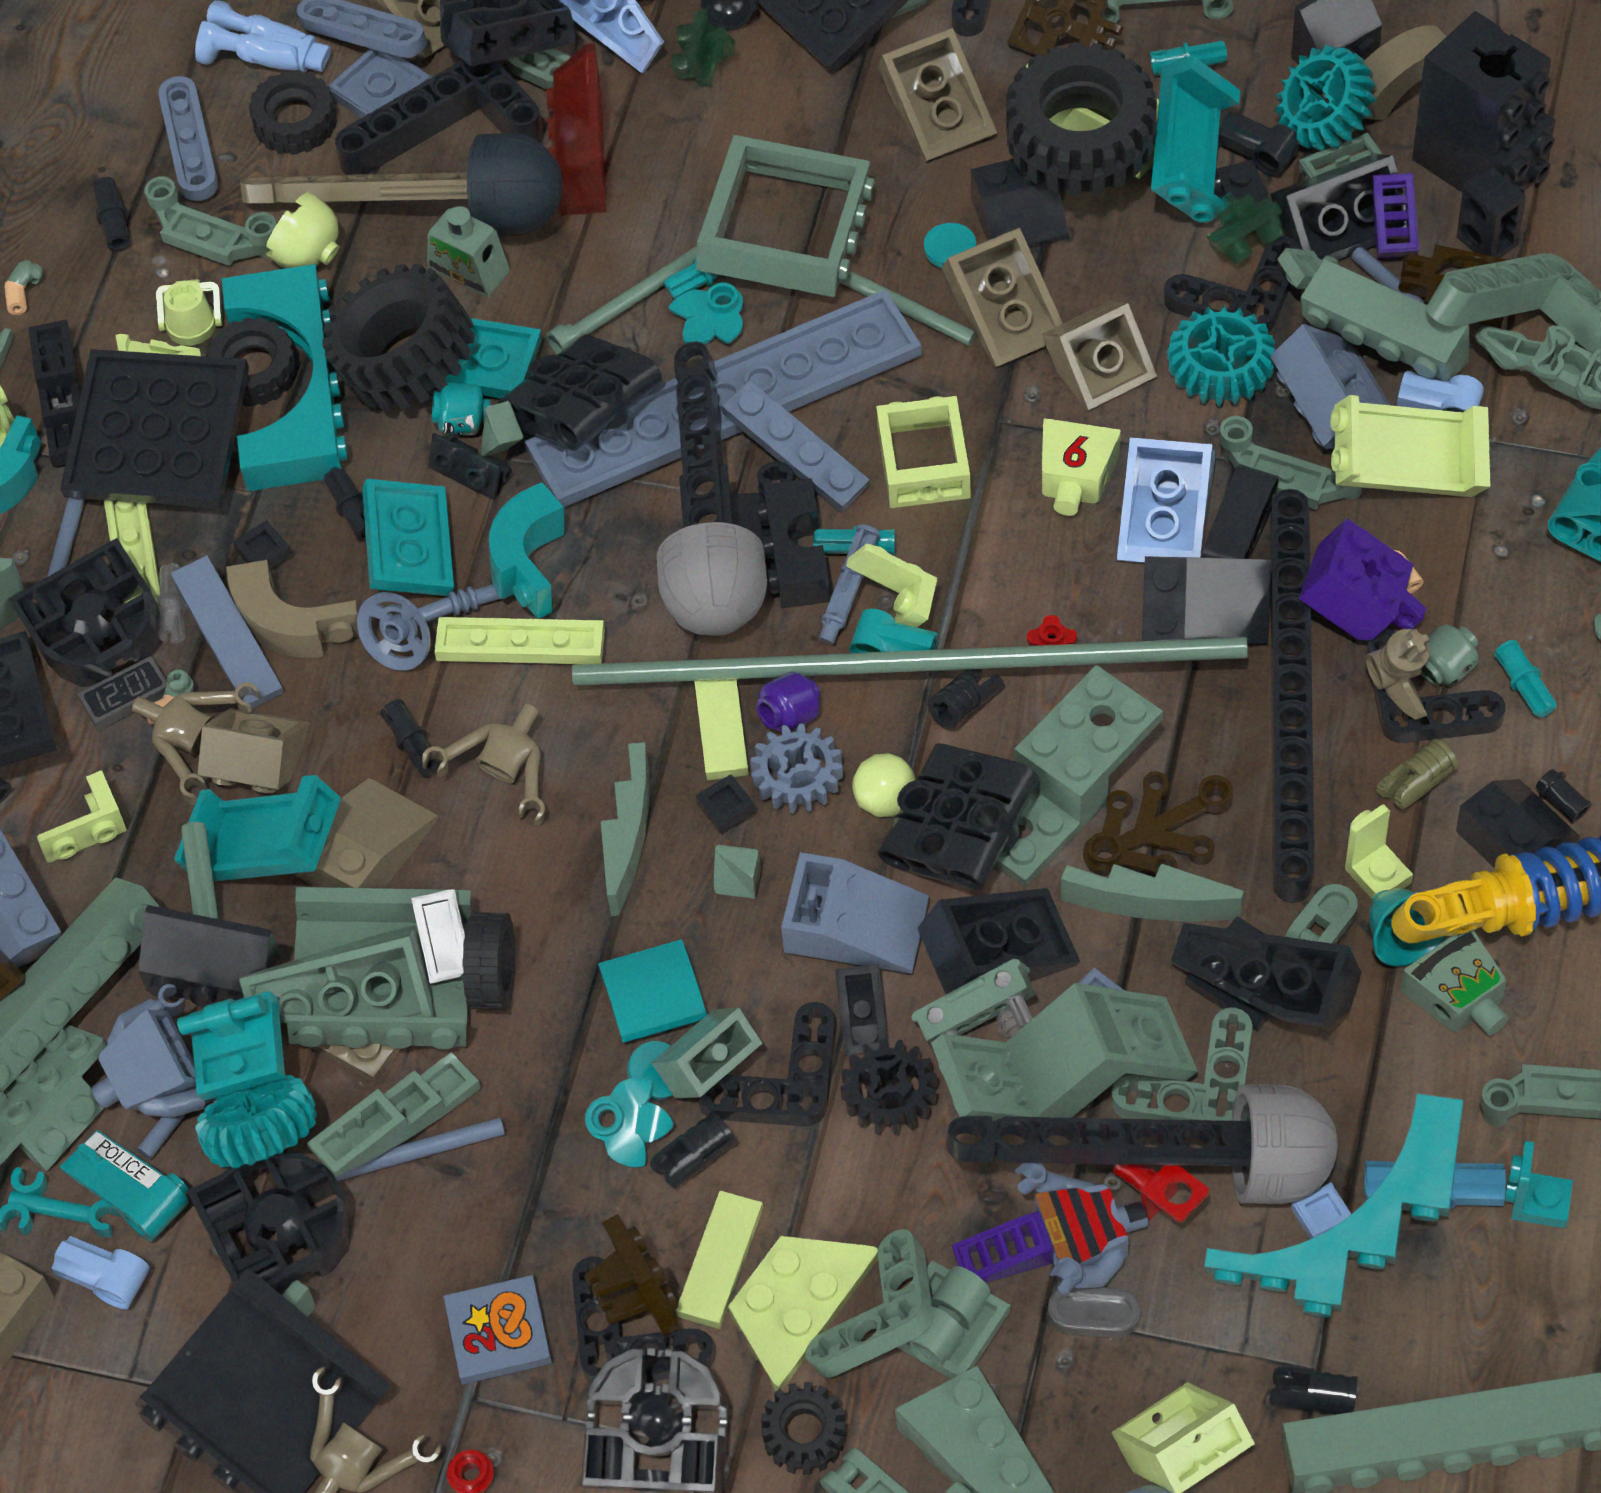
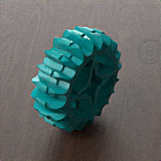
M1326 45L1322 51L1312 48L1310 58L1299 55V65L1297 67L1288 66L1291 74L1288 79L1279 80L1284 90L1275 94L1281 104L1274 110L1281 117L1278 123L1293 129L1297 133V140L1301 142L1303 147L1307 149L1316 148L1317 150H1325L1329 146L1339 148L1342 138L1346 141H1352V132L1355 129L1364 130L1361 121L1364 117H1372L1368 106L1377 102L1371 92L1378 86L1371 79L1374 73L1359 55L1353 54L1344 47L1339 46L1336 49L1334 46ZM1323 93L1325 94L1324 96L1329 100V103H1327V100L1322 96Z
M1225 305L1220 312H1213L1208 306L1203 316L1193 311L1190 321L1181 320L1178 331H1173L1170 337V345L1167 348L1168 370L1170 376L1175 377L1177 388H1186L1185 392L1188 398L1200 395L1202 405L1209 399L1215 400L1218 407L1223 403V400H1230L1236 406L1239 397L1250 401L1254 391L1262 392L1266 386V381H1270L1275 365L1270 356L1275 352V342L1273 336L1268 335L1266 324H1257L1255 314L1243 317L1241 308L1235 313H1230Z
M285 1075L283 1079L217 1097L216 1103L208 1105L204 1109L205 1112L201 1113L197 1118L198 1124L195 1126L198 1134L197 1139L204 1154L208 1156L212 1164H218L220 1167L232 1166V1168H239L243 1164L252 1166L256 1161L263 1159L267 1161L269 1157L277 1153L282 1154L283 1150L287 1147L295 1146L298 1143V1139L306 1137L309 1129L316 1124V1104L311 1092L303 1084L301 1078Z

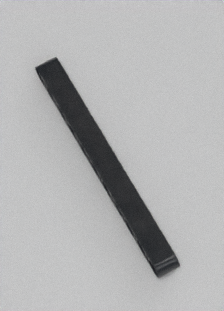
M1284 489L1273 497L1270 518L1273 889L1275 894L1285 902L1297 903L1306 899L1311 893L1314 873L1311 607L1299 599L1310 568V524L1308 498L1299 490ZM1287 618H1292V619H1295V621H1289V620H1286V619H1287ZM1291 653L1297 656H1287L1285 654ZM1286 689H1294L1298 692H1287ZM1286 725H1294L1299 728L1291 729L1287 728ZM1293 761L1299 763V765H1288L1285 762ZM1295 798L1298 799L1299 802H1288L1285 799ZM1295 835L1301 839L1290 840L1286 836ZM1297 873L1301 875V877L1291 878L1285 874Z

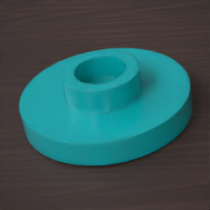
M958 223L937 225L927 233L924 239V253L927 259L940 268L943 267L947 258L976 246V238L973 232L966 226Z
M650 1041L640 1045L632 1053L627 1064L628 1078H643L652 1082L650 1096L652 1100H664L673 1096L651 1063L671 1046L660 1041Z

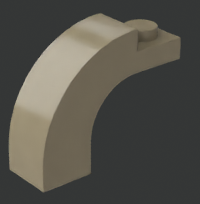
M1428 25L1408 30L1383 44L1364 61L1374 73L1371 79L1378 86L1371 92L1377 102L1368 106L1372 117L1364 118L1385 120L1399 99L1413 85L1422 80L1424 57L1446 38L1437 26Z
M267 560L226 567L233 602L254 639L264 647L286 656L319 658L324 657L323 643L345 642L351 638L359 637L356 600L311 608L292 606L282 601L275 594L274 582Z

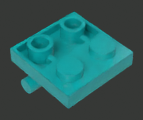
M271 991L236 1001L227 999L204 1006V1009L178 1018L177 1025L182 1035L192 1033L196 1093L203 1100H209L285 1078L278 997Z

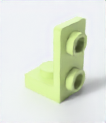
M865 544L848 558L846 565L848 568L899 593L894 603L896 623L917 628L928 620L937 582L936 577L926 573L919 566L907 563L889 554L885 549L871 544Z
M102 770L86 776L92 792L84 796L91 813L37 836L39 845L48 863L58 859H67L77 851L96 843L108 842L118 834L127 831Z
M1384 804L1372 812L1370 810L1363 811L1350 825L1345 870L1371 899L1383 890L1404 889L1412 883L1413 874L1386 845L1390 810Z

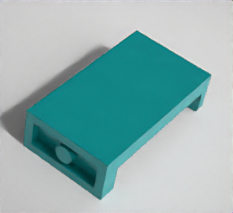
M1192 55L1162 66L1151 190L1190 216L1194 221L1205 223L1212 221L1214 218L1229 214L1230 205L1214 194L1220 111L1239 104L1240 90Z
M317 775L303 776L297 793L224 801L210 789L200 791L188 823L203 822L206 826L213 881L313 872L317 867L341 797ZM182 837L175 855V862L187 871Z

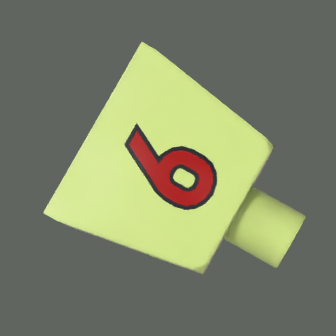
M1044 418L1042 494L1046 497L1055 498L1054 509L1056 512L1066 516L1075 515L1078 512L1080 502L1095 504L1101 500L1120 456L1121 430Z

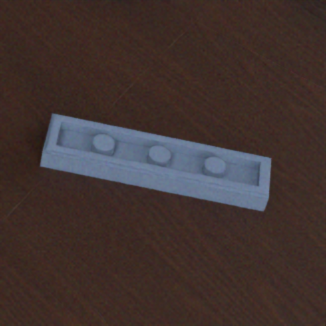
M204 556L170 573L173 583L234 691L238 685L245 682L253 683L258 688L261 698H256L254 695H246L242 701L250 704L253 709L283 694L281 684L208 556Z

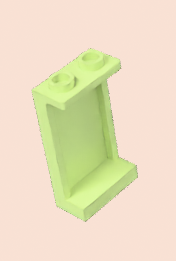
M1349 395L1334 405L1330 419L1331 429L1335 431V448L1331 457V466L1333 471H1336V485L1474 497L1490 487L1488 407L1472 406L1464 412L1360 403L1359 396Z

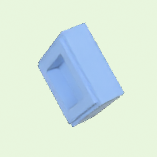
M1332 1183L1317 1189L1306 1198L1291 1203V1210L1309 1239L1323 1234L1351 1215Z

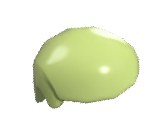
M890 753L874 754L863 761L853 777L852 790L858 806L876 817H894L900 811L897 803L900 790L909 782L916 780L909 764L901 757Z

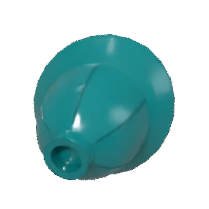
M1407 889L1383 890L1378 892L1372 899L1369 911V928L1373 935V948L1375 955L1387 965L1396 967L1410 965L1444 942L1447 937L1442 936L1418 943H1407L1398 938L1392 928L1394 912L1411 895L1418 892ZM1410 910L1412 920L1418 925L1425 926L1423 916L1417 911Z

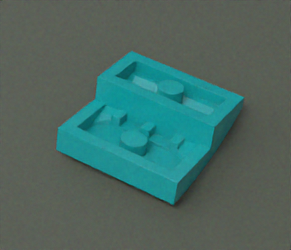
M682 939L598 963L623 1043L697 1022L707 1016Z

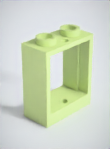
M957 396L932 397L928 400L904 403L892 402L888 405L876 406L877 428L890 508L971 498L970 471ZM950 426L956 463L904 470L896 469L891 433Z
M1188 1382L1111 1432L1132 1472L1165 1488L1171 1493H1182L1255 1444L1234 1403ZM1155 1413H1159L1160 1419L1154 1423L1152 1417Z

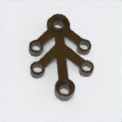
M1150 772L1143 779L1144 795L1135 827L1120 836L1122 819L1127 818L1132 812V798L1129 793L1123 790L1111 792L1106 800L1107 815L1102 832L1093 835L1084 845L1083 859L1086 866L1096 873L1110 874L1115 864L1151 873V876L1154 878L1158 872L1157 868L1161 864L1177 869V861L1170 855L1161 854L1153 857L1131 851L1143 844L1188 854L1189 859L1197 865L1208 864L1214 857V842L1211 838L1205 835L1192 837L1169 831L1205 812L1219 814L1227 810L1232 803V784L1223 776H1208L1200 782L1198 796L1156 817L1160 800L1164 799L1168 794L1169 780L1162 772ZM1151 783H1160L1163 787L1154 790L1149 785ZM1215 795L1222 798V800L1213 801L1208 798ZM1121 801L1124 802L1126 806L1124 808L1119 809L1113 807L1112 804L1114 802ZM1203 846L1207 848L1209 851L1204 854H1199L1195 852L1194 849L1196 847ZM1102 852H1107L1111 854L1112 857L1101 858L1097 855Z

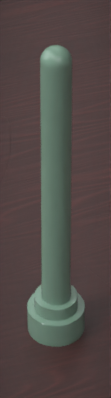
M697 247L692 248L576 324H567L565 326L559 324L546 333V340L555 355L559 354L582 335H588L664 286L666 278L694 264L693 259L697 257Z

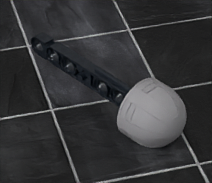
M693 341L682 345L674 355L675 378L678 382L676 385L683 469V475L679 477L683 529L674 532L666 538L657 551L658 585L661 598L668 612L680 626L700 635L721 636L736 631L750 621L759 611L767 588L765 554L761 540L753 532L733 524L728 466L723 464L717 389L712 382L716 380L715 364L707 347L702 342ZM703 356L701 363L692 368L685 367L690 358ZM706 387L705 392L696 399L688 398L689 393L694 388ZM700 418L709 419L706 426L702 429L690 430L691 425ZM703 444V446L706 449V452H704L703 458L700 459L701 450L698 445ZM714 482L713 488L708 493L703 495L695 494L701 484ZM708 514L717 515L715 522L698 524Z
M1241 1084L1234 1100L1232 1121L1003 1117L992 1121V1116H961L952 1120L949 1124L946 1148L952 1157L966 1162H993V1159L996 1158L1008 1163L1232 1166L1234 1190L1240 1203L1286 1204L1308 1197L1323 1185L1334 1167L1337 1157L1338 1140L1334 1123L1329 1114L1308 1093L1286 1085ZM971 1134L977 1137L979 1141L973 1144H966L960 1142L956 1136ZM1010 1134L1017 1135L1025 1142L1013 1145L1006 1143L1001 1137ZM1059 1135L1067 1138L1070 1143L1059 1146L1050 1143L1047 1138ZM1151 1137L1159 1141L1161 1145L1147 1147L1142 1145L1138 1139ZM1079 1138H1083V1143H1079ZM1186 1138H1197L1202 1140L1206 1146L1193 1148L1186 1145L1183 1140ZM1216 1141H1219L1218 1146H1215Z

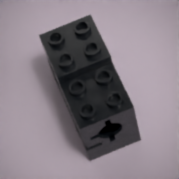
M1474 11L1424 57L1412 160L1460 192H1462L1464 185L1470 178L1476 175L1480 176L1492 167L1524 194L1534 182L1540 183L1550 170V150L1555 142L1553 132L1556 119L1545 113L1546 104L1544 103L1546 90L1551 81L1549 77L1551 58L1515 35H1508L1501 31L1499 25Z

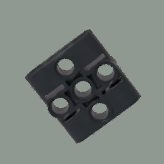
M584 334L559 354L546 355L535 360L530 366L531 375L499 399L498 404L509 401L521 431L568 450L576 451L603 429L611 430L624 425L630 418L629 409L661 384L662 374L649 357Z
M935 744L917 779L909 782L900 790L897 797L900 811L877 854L882 861L895 869L971 890H982L1000 854L1008 851L1018 841L1020 832L1016 823L1039 781V776L1028 766L1016 761L947 744Z

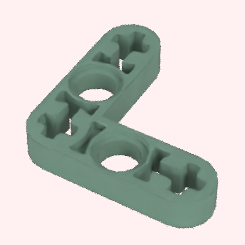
M1226 1008L1215 1015L1211 1028L1204 1084L1141 1075H1126L1119 1078L1114 1083L1112 1089V1108L1115 1113L1123 1119L1232 1121L1233 1105L1237 1090L1241 1084L1246 1082L1252 1036V1021L1249 1015L1237 1008ZM1228 1024L1237 1025L1234 1048L1225 1047ZM1230 1061L1237 1065L1239 1073L1235 1077L1225 1079L1215 1073L1214 1067L1219 1062ZM1129 1091L1137 1092L1138 1098L1135 1104L1130 1105L1126 1103ZM1219 1091L1228 1092L1227 1110L1225 1116L1222 1117L1217 1116L1215 1110L1218 1105ZM1152 1092L1157 1093L1156 1109L1150 1108ZM1171 1095H1181L1188 1100L1189 1106L1186 1110L1175 1113L1165 1107L1164 1100Z
M907 1229L893 1231L882 1240L878 1247V1262L884 1303L820 1333L808 1344L805 1353L806 1359L820 1376L824 1378L837 1376L919 1337L930 1327L933 1321V1310L925 1252L919 1241ZM913 1277L912 1281L906 1287L897 1291L898 1287L904 1281ZM877 1328L876 1332L872 1335V1337H870L864 1342H861L862 1338L868 1332Z

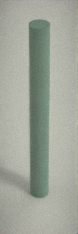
M850 270L848 278L840 279L839 281L840 284L867 297L886 289L902 314L968 346H971L976 339V331Z

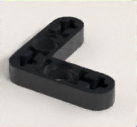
M1280 236L1270 240L1266 245L1247 291L1187 274L1174 275L1165 283L1164 304L1169 311L1190 318L1193 311L1203 316L1209 303L1216 299L1227 301L1230 304V307L1227 308L1230 313H1235L1241 308L1243 317L1256 315L1260 303L1264 305V313L1257 319V324H1266L1269 333L1277 321L1292 286L1286 278V272L1283 267L1279 268L1276 266L1277 257H1280L1286 248L1301 250V247L1295 239ZM1272 280L1278 282L1281 287L1276 291L1269 292L1263 290L1259 285L1264 281ZM1181 291H1186V292H1188V293H1185V294L1183 295V297H1177V296H1175V295H1179V294L1181 293ZM1200 295H1202V303H1201V304L1197 303V301L1199 302V296H1200ZM1211 308L1213 312H1220Z
M1384 629L1374 639L1368 640L1367 654L1379 650L1380 646H1385L1389 638L1396 631ZM1371 680L1381 729L1389 740L1396 743L1488 734L1498 730L1504 721L1506 704L1503 698L1491 690H1478L1419 697L1427 713V716H1424V725H1420L1421 718L1415 720L1403 712L1390 698L1385 689L1379 690ZM1479 707H1487L1488 712H1491L1492 716L1485 717L1484 713L1479 711ZM1463 708H1466L1468 720H1463ZM1439 709H1446L1454 714L1455 720L1448 724H1441L1433 719L1432 713ZM1402 716L1404 722H1408L1407 726L1401 727L1399 722L1395 721V717Z
M809 1002L801 1006L797 1011L794 1020L788 1079L725 1075L706 1093L698 1097L701 1112L705 1116L710 1112H715L723 1121L791 1126H813L819 1123L827 1110L835 1037L834 1014L830 1007L820 1002ZM812 1018L821 1019V1024L818 1026L817 1042L810 1041L809 1024H811ZM807 1055L818 1056L823 1061L822 1067L819 1070L810 1073L801 1070L798 1063ZM715 1091H723L724 1097L721 1098L720 1104H712L711 1097H714ZM737 1091H742V1107H737L736 1099L738 1100ZM757 1092H768L774 1097L773 1104L766 1109H756L749 1103L750 1098ZM781 1094H787V1110H781ZM803 1097H812V1104H810L809 1110H800V1103H802Z
M590 1256L576 1264L573 1269L572 1282L580 1362L584 1377L590 1384H592L599 1373L596 1367L598 1362L596 1345L603 1344L607 1361L636 1348L665 1350L667 1349L666 1346H673V1349H678L688 1355L689 1345L698 1344V1348L701 1351L698 1355L699 1359L696 1360L708 1369L711 1368L715 1359L714 1345L711 1337L701 1329L688 1328L676 1330L665 1337L662 1332L621 1337L618 1321L613 1324L609 1323L608 1327L602 1331L589 1330L585 1326V1321L589 1315L595 1312L607 1313L609 1311H602L598 1305V1301L604 1296L591 1298L590 1287L585 1280V1274L604 1259ZM660 1359L655 1366L647 1368L646 1382L670 1378L669 1359Z

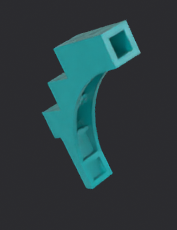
M1417 1094L1411 1126L1393 1168L1369 1199L1344 1221L1323 1234L1301 1244L1273 1252L1251 1255L1207 1248L1204 1266L1207 1274H1214L1215 1282L1228 1285H1241L1242 1279L1260 1281V1288L1275 1292H1287L1288 1286H1295V1304L1304 1306L1303 1313L1318 1317H1331V1311L1342 1312L1349 1258H1356L1358 1266L1371 1269H1385V1263L1396 1264L1403 1210L1411 1211L1412 1218L1423 1221H1438L1439 1215L1449 1217L1463 1114V1100Z

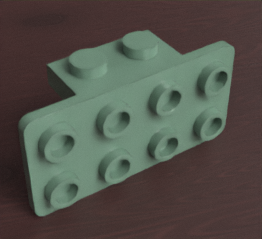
M66 1024L5 1091L0 1094V1165L19 1146L38 1168L47 1171L103 1110L104 1107L96 1101L92 1089L81 1077L99 1058L100 1052L108 1046L102 1037Z

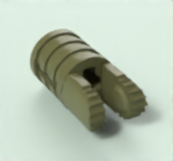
M1433 739L1427 746L1421 748L1418 753L1412 755L1409 760L1404 761L1385 776L1376 786V791L1386 799H1391L1394 796L1396 806L1405 810L1427 794L1431 788L1437 786L1440 781L1446 779L1449 774L1454 773L1459 768L1458 760L1443 741Z

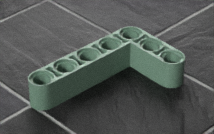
M1542 253L1449 271L1444 275L1426 307L1428 314L1434 320L1450 327L1541 309L1555 323L1569 330L1574 335L1575 340L1587 351L1594 353L1601 348V291L1566 260L1552 253Z

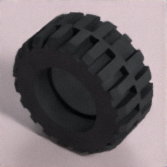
M1081 42L1070 43L1068 48L1063 49L1060 46L1048 49L1047 55L1042 56L1038 54L1029 60L1028 68L1025 66L1020 68L1014 76V82L1009 85L1007 103L1005 104L1007 147L1010 155L1014 157V163L1023 173L1028 171V178L1036 184L1041 185L1043 182L1047 184V189L1060 193V190L1069 191V195L1081 196V192L1091 191L1092 195L1104 192L1106 187L1111 186L1112 189H1115L1125 184V177L1128 176L1132 179L1142 170V164L1144 165L1149 161L1156 139V92L1153 91V83L1149 75L1142 72V67L1132 58L1128 61L1125 60L1123 52L1114 48L1111 51L1104 50V45L1092 43L1091 47L1081 46ZM1086 107L1102 111L1113 120L1097 129L1073 131L1059 127L1049 119L1067 109Z

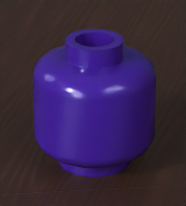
M794 671L786 673L762 686L756 705L758 715L768 728L782 733V726L787 725L790 732L798 728L799 724L806 725L817 717L820 705V691L816 683L811 679H807L804 675Z

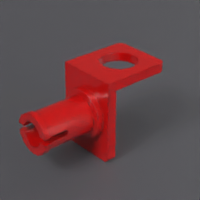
M1115 1164L1113 1168V1173L1116 1176L1122 1178L1141 1193V1200L1148 1221L1162 1209L1177 1222H1183L1209 1195V1188L1179 1165H1164L1159 1172L1150 1165ZM1178 1183L1187 1185L1192 1191L1188 1201L1182 1204L1169 1202L1178 1191Z

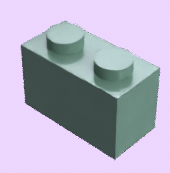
M739 1007L715 1009L651 1063L675 1098L701 1097L762 1044V1041Z

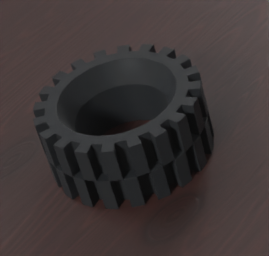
M405 264L395 265L394 273L391 274L384 268L376 272L377 279L372 282L367 277L358 282L361 287L360 290L355 294L349 290L342 297L345 301L343 307L335 306L330 315L335 321L325 324L323 332L327 338L322 339V346L327 352L325 353L326 358L360 402L364 401L367 407L375 409L379 405L383 411H392L395 403L401 409L411 407V399L416 397L421 403L431 398L428 391L434 387L441 391L447 386L445 378L449 374L456 377L462 370L458 361L460 359L468 360L471 354V350L467 346V344L474 343L475 334L471 330L474 327L471 318L443 278L430 267L426 271L423 265L413 264L411 270ZM421 325L408 341L393 351L381 355L384 348L393 338L407 329Z

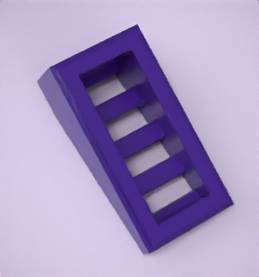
M1413 173L1373 176L1377 260L1404 259V256L1407 254L1417 255L1419 252ZM1405 188V195L1383 196V190ZM1405 205L1406 211L1384 212V206ZM1406 221V227L1387 229L1385 227V223ZM1407 238V243L1387 244L1386 239Z
M1039 1211L1018 1217L952 1245L957 1265L973 1272L985 1283L1053 1264V1249ZM1032 1236L1035 1247L1027 1249L1024 1237ZM1013 1241L1018 1254L1010 1257L1006 1243ZM993 1246L996 1247L1000 1259L999 1262L994 1264L988 1248ZM978 1251L983 1266L982 1269L975 1271L969 1254Z

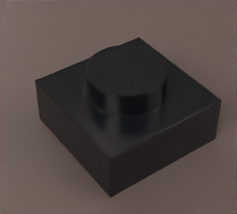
M267 520L233 541L236 552L246 563L267 560L270 569L292 555L289 545Z
M732 774L696 794L697 805L719 833L724 832L756 812L754 802Z

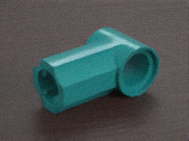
M872 608L862 611L849 651L850 653L936 650L938 633L896 623V620L885 611Z

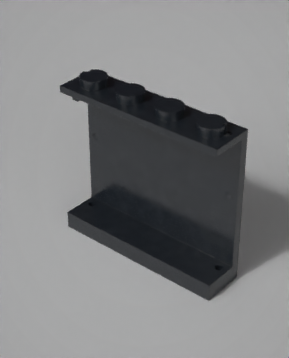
M247 1268L153 1383L141 1394L135 1405L141 1409L138 1414L148 1426L158 1432L164 1428L177 1439L174 1445L182 1454L194 1462L201 1458L213 1468L214 1471L211 1473V1476L225 1489L233 1492L237 1488L242 1493H304L320 1473L310 1458L320 1401V1393L313 1386L315 1372L320 1368H327L325 1374L320 1379V1386L323 1390L331 1389L335 1385L336 1380L339 1377L342 1378V1387L334 1395L332 1424L328 1443L335 1437L343 1422L355 1430L391 1385L252 1270Z

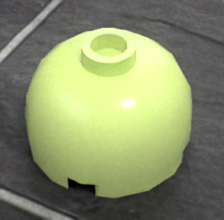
M306 192L295 201L301 207L293 214L288 210L284 213L266 245L271 251L266 252L265 256L284 268L315 264L317 267L321 262L327 265L333 260L339 250V245L335 243L339 234L338 220L333 210L317 196Z

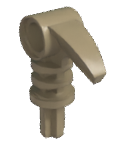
M1402 629L1389 638L1384 648L1366 654V666L1374 685L1379 690L1385 689L1394 703L1403 712L1416 720L1427 716V713L1411 678L1421 674V667L1428 660V642H1430L1427 633L1422 635L1417 629Z

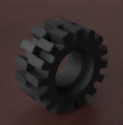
M804 1382V1389L797 1390L796 1383L788 1384L789 1392L784 1394L781 1388L774 1393L775 1401L773 1402L768 1399L765 1404V1414L762 1413L761 1431L765 1450L769 1457L773 1456L774 1463L779 1468L785 1464L789 1473L795 1474L796 1468H802L803 1475H811V1467L815 1466L821 1472L827 1469L826 1461L830 1460L834 1464L839 1458L838 1450L843 1451L846 1424L843 1408L839 1407L837 1397L834 1394L829 1397L827 1388L821 1385L815 1391L811 1382ZM798 1414H811L821 1422L822 1430L815 1440L809 1443H797L786 1434L785 1430L789 1420Z

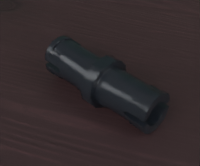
M101 177L94 181L93 184L98 205L96 218L98 223L103 226L108 248L111 251H122L130 245L125 222L127 210L120 201L115 180L112 177Z

